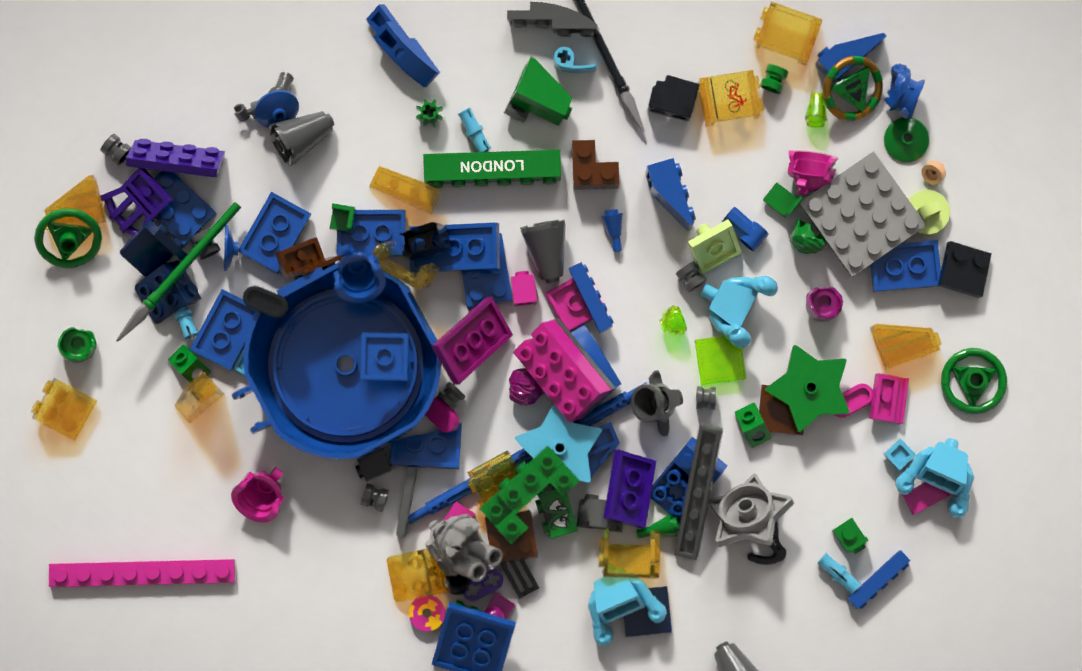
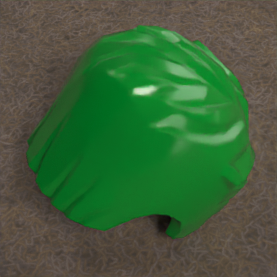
M800 219L796 220L790 238L793 247L798 252L804 254L821 251L825 246V240L820 234L818 236L814 235L811 224L805 223Z
M70 327L63 331L57 343L60 355L72 363H82L95 354L97 345L92 331L79 330L75 327Z

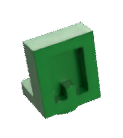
M853 518L848 519L832 530L846 553L852 551L854 554L859 553L866 548L864 543L869 541Z

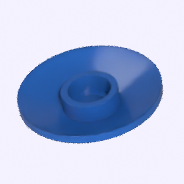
M285 90L272 91L259 99L254 109V115L260 125L268 128L273 123L295 118L299 111V103L291 92Z
M225 225L224 271H227L230 267L233 256H238L239 242H234L228 225Z

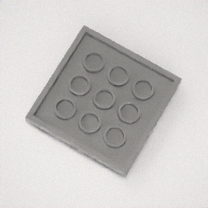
M874 151L832 179L831 185L826 184L799 202L802 210L851 278L927 226Z

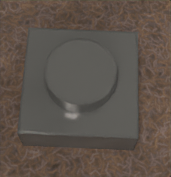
M509 100L504 113L524 123L529 111L510 103Z

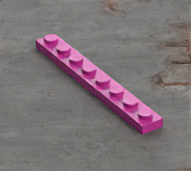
M235 559L49 564V587L235 583Z

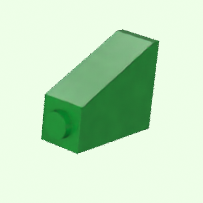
M530 57L523 68L510 103L559 126L563 119L567 120L572 111V107L569 106L572 97L535 58Z

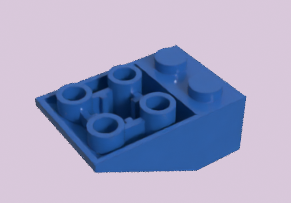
M674 158L648 165L645 175L651 195L687 231H690L696 217L693 207H688L687 198H689L687 187L682 185L680 181L681 176H683L680 164H675Z
M691 437L652 485L651 499L674 518L677 517L680 523L696 445L694 437ZM719 458L713 484L728 466Z

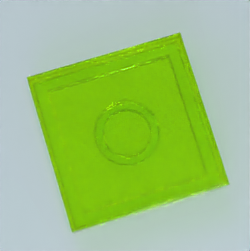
M725 336L694 340L700 385L746 380L742 348L735 347Z

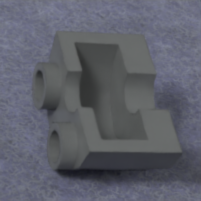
M585 494V499L579 500L577 527L622 533V523L603 518L606 500L598 499L599 496L593 494Z

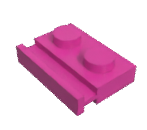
M881 373L875 374L869 419L903 424L909 378Z

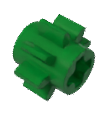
M424 99L422 107L416 106V109L421 112V114L416 116V119H423V127L427 123H432V126L436 127L435 121L437 119L443 120V117L438 114V112L443 110V107H436V99L432 103H427V100ZM427 109L433 112V117L429 118L428 115H425Z

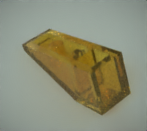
M378 166L369 186L432 215L441 195L439 189Z

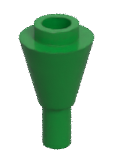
M669 514L649 527L638 529L636 532L638 539L651 535L677 536L676 531H679L680 527L677 517L673 518Z

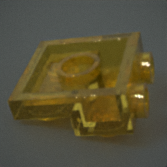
M54 377L52 381L48 380L44 385L42 392L45 395L42 400H37L31 409L33 413L32 418L75 441L97 400Z
M508 450L467 472L471 479L467 482L473 494L478 492L481 499L477 500L480 507L499 490L497 486L506 477L510 480L517 474L514 471L517 466Z

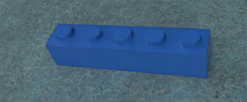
M580 262L570 267L568 270L599 334L611 329L614 323L613 319L607 315L606 311L608 309L605 303H601L599 299L601 295L593 286L595 285L593 278H589L587 274L589 270L586 264L583 265Z
M901 550L897 551L846 599L855 609L864 608L867 605L866 601L869 598L872 600L876 597V592L880 588L883 590L888 585L887 582L890 579L894 580L899 575L898 572L901 569L905 570L911 560Z

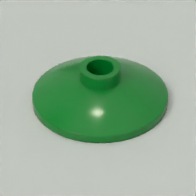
M904 117L894 120L887 127L884 134V146L891 157L901 162H913L921 158L929 145L927 129L920 121L914 118L906 121ZM904 135H910L912 140L910 142H906L904 140Z

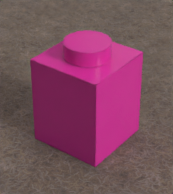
M529 271L516 272L515 276L511 277L514 306L537 304L534 274H529Z

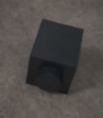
M383 449L357 459L359 465L355 466L360 479L364 477L366 482L392 472Z

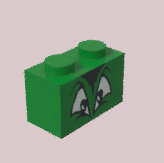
M554 489L538 494L539 499L535 500L538 513H543L545 517V522H542L545 536L550 535L551 539L578 531L567 493L562 496Z

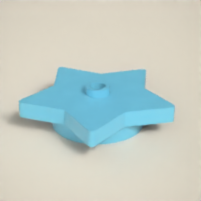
M553 403L541 427L515 437V440L532 458L548 445L580 481L590 483L588 452L599 437L602 429L575 424L574 422L569 423ZM562 443L564 450L557 452L555 449L556 444Z

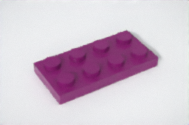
M491 296L481 301L431 347L452 384L458 385L512 337L513 334Z

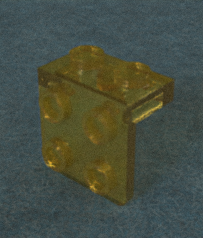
M427 549L387 558L393 597L396 602L447 593L444 572L439 568L437 562Z

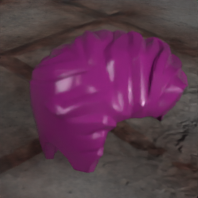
M816 287L806 295V311L816 321H830L836 318L842 311L844 302L842 295L834 287Z
M526 368L516 369L512 372L509 378V399L521 406L534 404L544 393L543 389Z

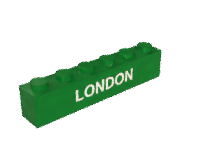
M560 150L423 154L424 184L429 185V188H441L443 184H452V187H465V183H475L477 187L488 186V183L497 182L498 186H509L511 182H520V185H533L534 181H543V184H556V180H561Z

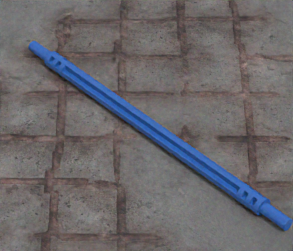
M636 388L627 393L624 391L599 405L586 418L574 421V423L592 426L631 404L632 393ZM524 448L426 502V506L409 515L408 522L411 525L428 514H435L455 501L517 468L522 462L526 463L533 458Z

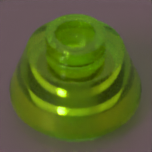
M672 305L662 313V319H659L663 332L668 331L669 335H683L686 332L687 326L678 306Z

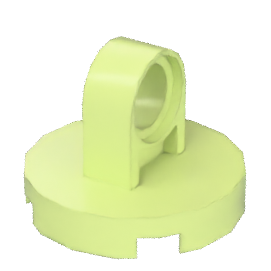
M932 190L918 191L909 198V201L927 225L917 233L924 236L934 235L946 226L950 217V208L948 202L941 194Z

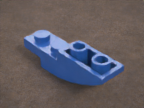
M379 4L366 18L376 33L373 38L406 74L423 87H427L438 76L440 71L418 41L407 36L385 4Z

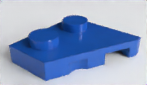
M611 422L598 427L602 429V432L588 452L591 478L620 444Z

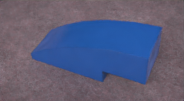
M582 325L572 331L571 334L615 388L622 383L586 326Z

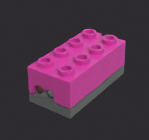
M559 318L542 322L530 334L533 338L524 340L513 351L514 355L569 423L586 418L616 389Z

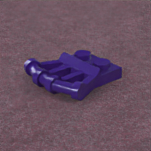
M138 168L120 188L100 196L101 201H104L109 212V219L119 225V230L123 234L126 233L132 237L139 231L133 227V224L143 214L146 216L144 224L149 219L154 222L160 216V213L173 201L144 168ZM125 192L128 197L116 208L113 197ZM134 202L138 209L126 221L122 214Z

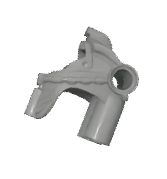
M470 515L452 516L448 520L442 522L434 520L429 524L431 533L430 539L425 543L426 548L442 572L448 576L460 574L476 582L481 581L486 575V567L482 562L493 567L497 566L502 560V551L483 542L478 531L480 523L472 519Z

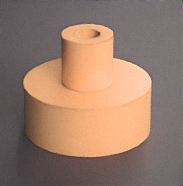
M934 160L929 161L921 171L923 179L931 185L939 184L946 176L944 165Z

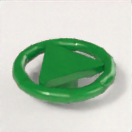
M64 208L47 214L39 222L35 230L34 242L38 253L50 264L62 268H76L85 265L97 255L101 248L102 233L95 219L86 212L78 209ZM64 217H75L89 227L52 221ZM47 226L62 259L47 251L44 246L43 238ZM93 232L91 249L83 256L67 260Z
M967 348L955 353L948 359L941 373V387L948 402L959 411L968 414H982L995 408L1003 399L1007 389V374L1003 364L994 354L980 348ZM978 356L991 363L995 368L954 365L967 357ZM951 370L955 374L970 405H966L953 395L950 388ZM997 372L999 376L998 390L991 400L975 406Z

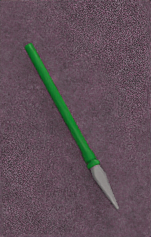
M234 202L157 290L153 291L143 301V305L135 310L116 339L117 342L143 322L149 312L155 309V306L161 301L165 293L241 209L239 204Z

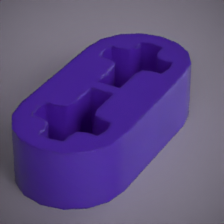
M497 570L487 571L481 581L471 580L470 585L472 584L473 587L482 585L483 588L477 591L478 596H468L466 592L463 593V596L469 601H477L502 586L503 575ZM491 573L494 576L498 575L500 577L497 581L498 585L495 587L493 584H489L486 587L483 584L489 580L488 575Z

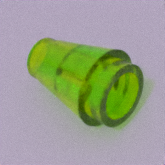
M811 93L805 115L806 124L810 127H823L827 121L823 93Z

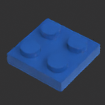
M361 333L360 379L408 381L409 334Z

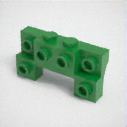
M548 445L529 463L522 462L514 470L517 474L510 480L506 477L497 486L499 490L479 508L511 544L528 529V526L516 514L549 483L564 496L580 481Z

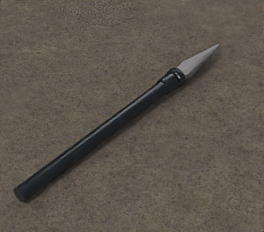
M575 0L581 14L595 22L585 0ZM599 31V34H594L593 39L613 78L617 94L621 95L622 103L640 130L645 132L635 99L629 92L630 88L626 85L627 83L623 76H621Z

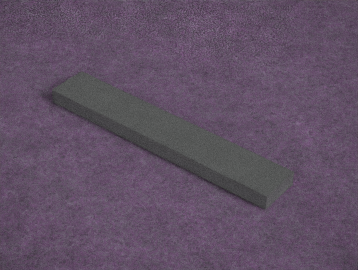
M704 423L699 425L674 555L697 560L699 557L724 428Z

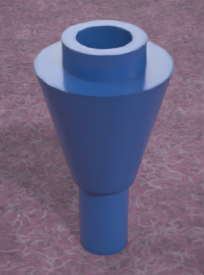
M618 209L604 211L605 215L601 216L609 237H611L613 252L622 251L620 236L623 213H618Z

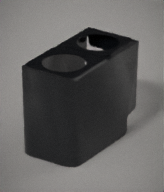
M667 75L665 81L658 80L656 85L652 87L647 111L689 121L700 84Z
M436 222L417 226L399 234L405 237L404 251H402L403 257L410 260L452 248L447 227ZM438 232L440 241L438 245L434 246L432 237ZM417 238L423 239L426 243V249L413 252L411 250L413 240Z

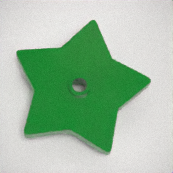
M794 345L791 350L787 372L766 387L764 391L789 407L797 432H801L819 415L849 414V408L839 387L847 360L844 358L817 360L797 345ZM813 383L815 391H808L807 385Z

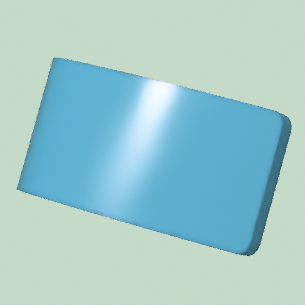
M560 47L554 53V65L560 71L569 73L596 71L597 63L573 66L574 53L568 47ZM562 55H567L566 63H561V59L558 57L562 58Z

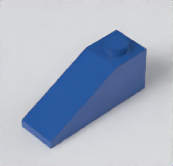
M880 33L836 44L830 49L825 47L817 55L819 59L816 65L826 76L832 66L846 57H866L887 36L885 33ZM849 65L843 68L839 72V74L837 75L832 84L838 81L855 65Z

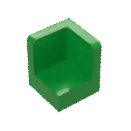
M332 203L333 211L329 229L353 233L356 217L355 207Z

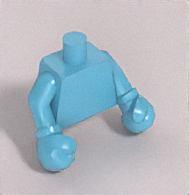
M769 276L754 278L735 277L729 278L727 281L723 280L719 289L706 283L700 296L712 301L707 311L710 313L709 318L716 330L725 335L735 347L745 348L751 343L752 339L750 334L741 325L757 294L774 296L777 293L778 286L777 282Z
M953 438L946 439L945 443L938 442L935 447H927L919 452L909 468L907 467L897 477L895 486L898 492L906 495L913 490L914 481L917 477L919 480L955 495V497L948 501V512L952 517L956 518L965 516L969 507V492L974 480L971 466L968 463L967 453L958 449L959 443Z
M606 566L602 569L603 577L594 582V590L588 602V609L593 621V637L598 645L607 646L613 641V629L607 623L642 609L645 605L651 621L661 623L665 619L667 614L665 606L657 600L656 596L652 595L643 580L633 574L627 575L624 570L616 571L614 566Z

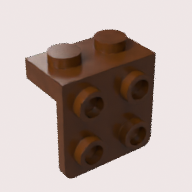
M317 237L275 253L284 279L293 277L294 281L319 267L325 270L336 264V261L341 260L340 255L325 258Z

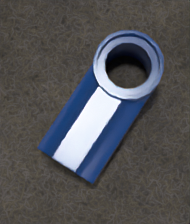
M735 206L722 220V222L730 221L739 240L753 252L769 235L760 224L755 221L752 222Z

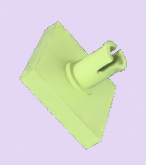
M729 220L711 229L708 224L699 226L696 230L698 236L688 241L701 274L742 253L733 226Z

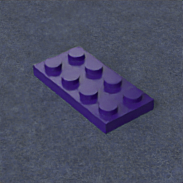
M139 139L134 141L126 157V166L217 178L225 159V151L215 147L205 149L197 148L191 144L181 146L174 145L168 141L158 143L151 142L149 139Z

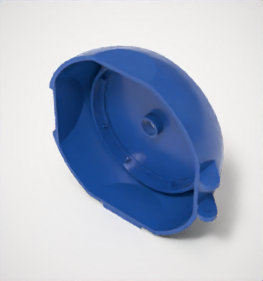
M338 262L325 270L319 267L278 289L277 293L288 302V311L283 317L272 318L256 312L247 333L243 357L244 374L249 386L239 389L231 396L233 400H237L254 392L268 420L255 423V426L250 428L252 434L272 426L280 438L304 452L325 458L350 459L362 457L376 451L416 427L434 399L441 375V362L431 347L438 339L424 317L410 288L404 282L383 270L386 285L382 293L368 302L351 303L340 298L335 292L334 283L336 280L334 272L338 271L340 263ZM361 333L409 334L408 381L360 379ZM343 356H349L353 359L354 366L349 372H342L337 367L338 360Z

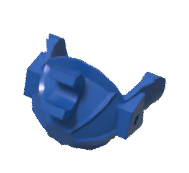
M352 244L340 247L339 249L344 259L339 263L338 271L334 272L336 280L334 288L337 295L351 303H364L378 297L386 285V278L378 258L374 254L369 256L361 251L355 253Z

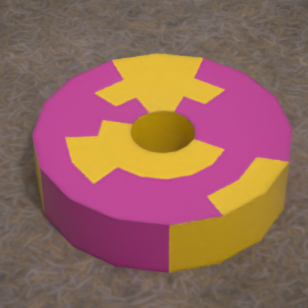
M421 595L411 603L409 619L417 629L424 632L433 631L443 623L445 607L437 597ZM427 608L432 613L428 618L423 616V610Z

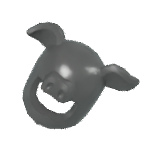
M655 370L649 377V383L637 387L632 393L631 404L633 413L637 419L643 422H657L659 433L662 436H668L669 417L674 413L676 407L683 404L682 392L678 389H670L664 385L659 370Z

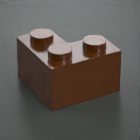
M572 140L573 190L618 189L619 162H596L595 140Z

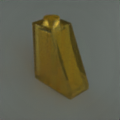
M94 175L87 176L44 210L45 215L64 208L78 209L89 214L98 224L107 222L100 199L97 179ZM64 217L52 221L88 227L87 224L75 217Z
M875 324L870 327L885 370L938 352L940 350L939 346L942 345L939 334L937 332L934 333L932 328Z
M203 372L185 387L174 406L188 423H191L222 397L224 392L208 374Z

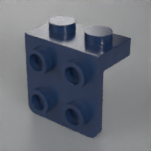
M150 219L120 250V255L144 277H147L161 265L167 263L173 255L182 261L188 254L183 250L186 246L176 237L172 240L169 237L171 232L162 224L157 226Z
M180 260L161 265L135 285V291L142 303L153 291L157 290L181 263ZM187 271L165 293L161 301L155 306V309L149 312L155 324L162 323L182 307L194 304L202 299Z

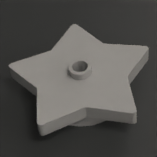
M752 474L744 484L730 489L723 496L710 499L709 504L720 519L716 536L718 547L745 539L771 546L775 522L794 505L792 497L769 492L763 486L758 476Z

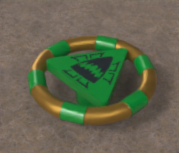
M850 56L838 61L832 66L824 81L823 100L826 108L832 115L843 121H856L869 115L880 102L882 96L883 78L880 70L871 60L863 56ZM846 66H865V68L848 77H843L839 82L832 85L839 72ZM871 72L875 82L873 96L865 106L869 74ZM831 90L859 111L843 112L835 106Z

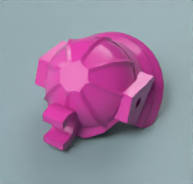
M789 150L791 162H789L787 173L794 179L796 187H799L798 194L807 196L809 191L815 192L826 184L831 185L836 169L833 167L839 158L819 152Z
M275 466L270 474L265 471L255 474L251 471L248 472L231 492V500L235 508L243 516L256 522L264 523L275 519L278 515L279 506L285 499L281 495L282 487L278 482L284 474L283 471Z

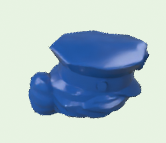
M901 63L894 64L891 68V88L887 92L889 98L886 97L885 102L890 107L889 111H899L906 121L913 117L925 79L915 81L911 79V70L906 65Z

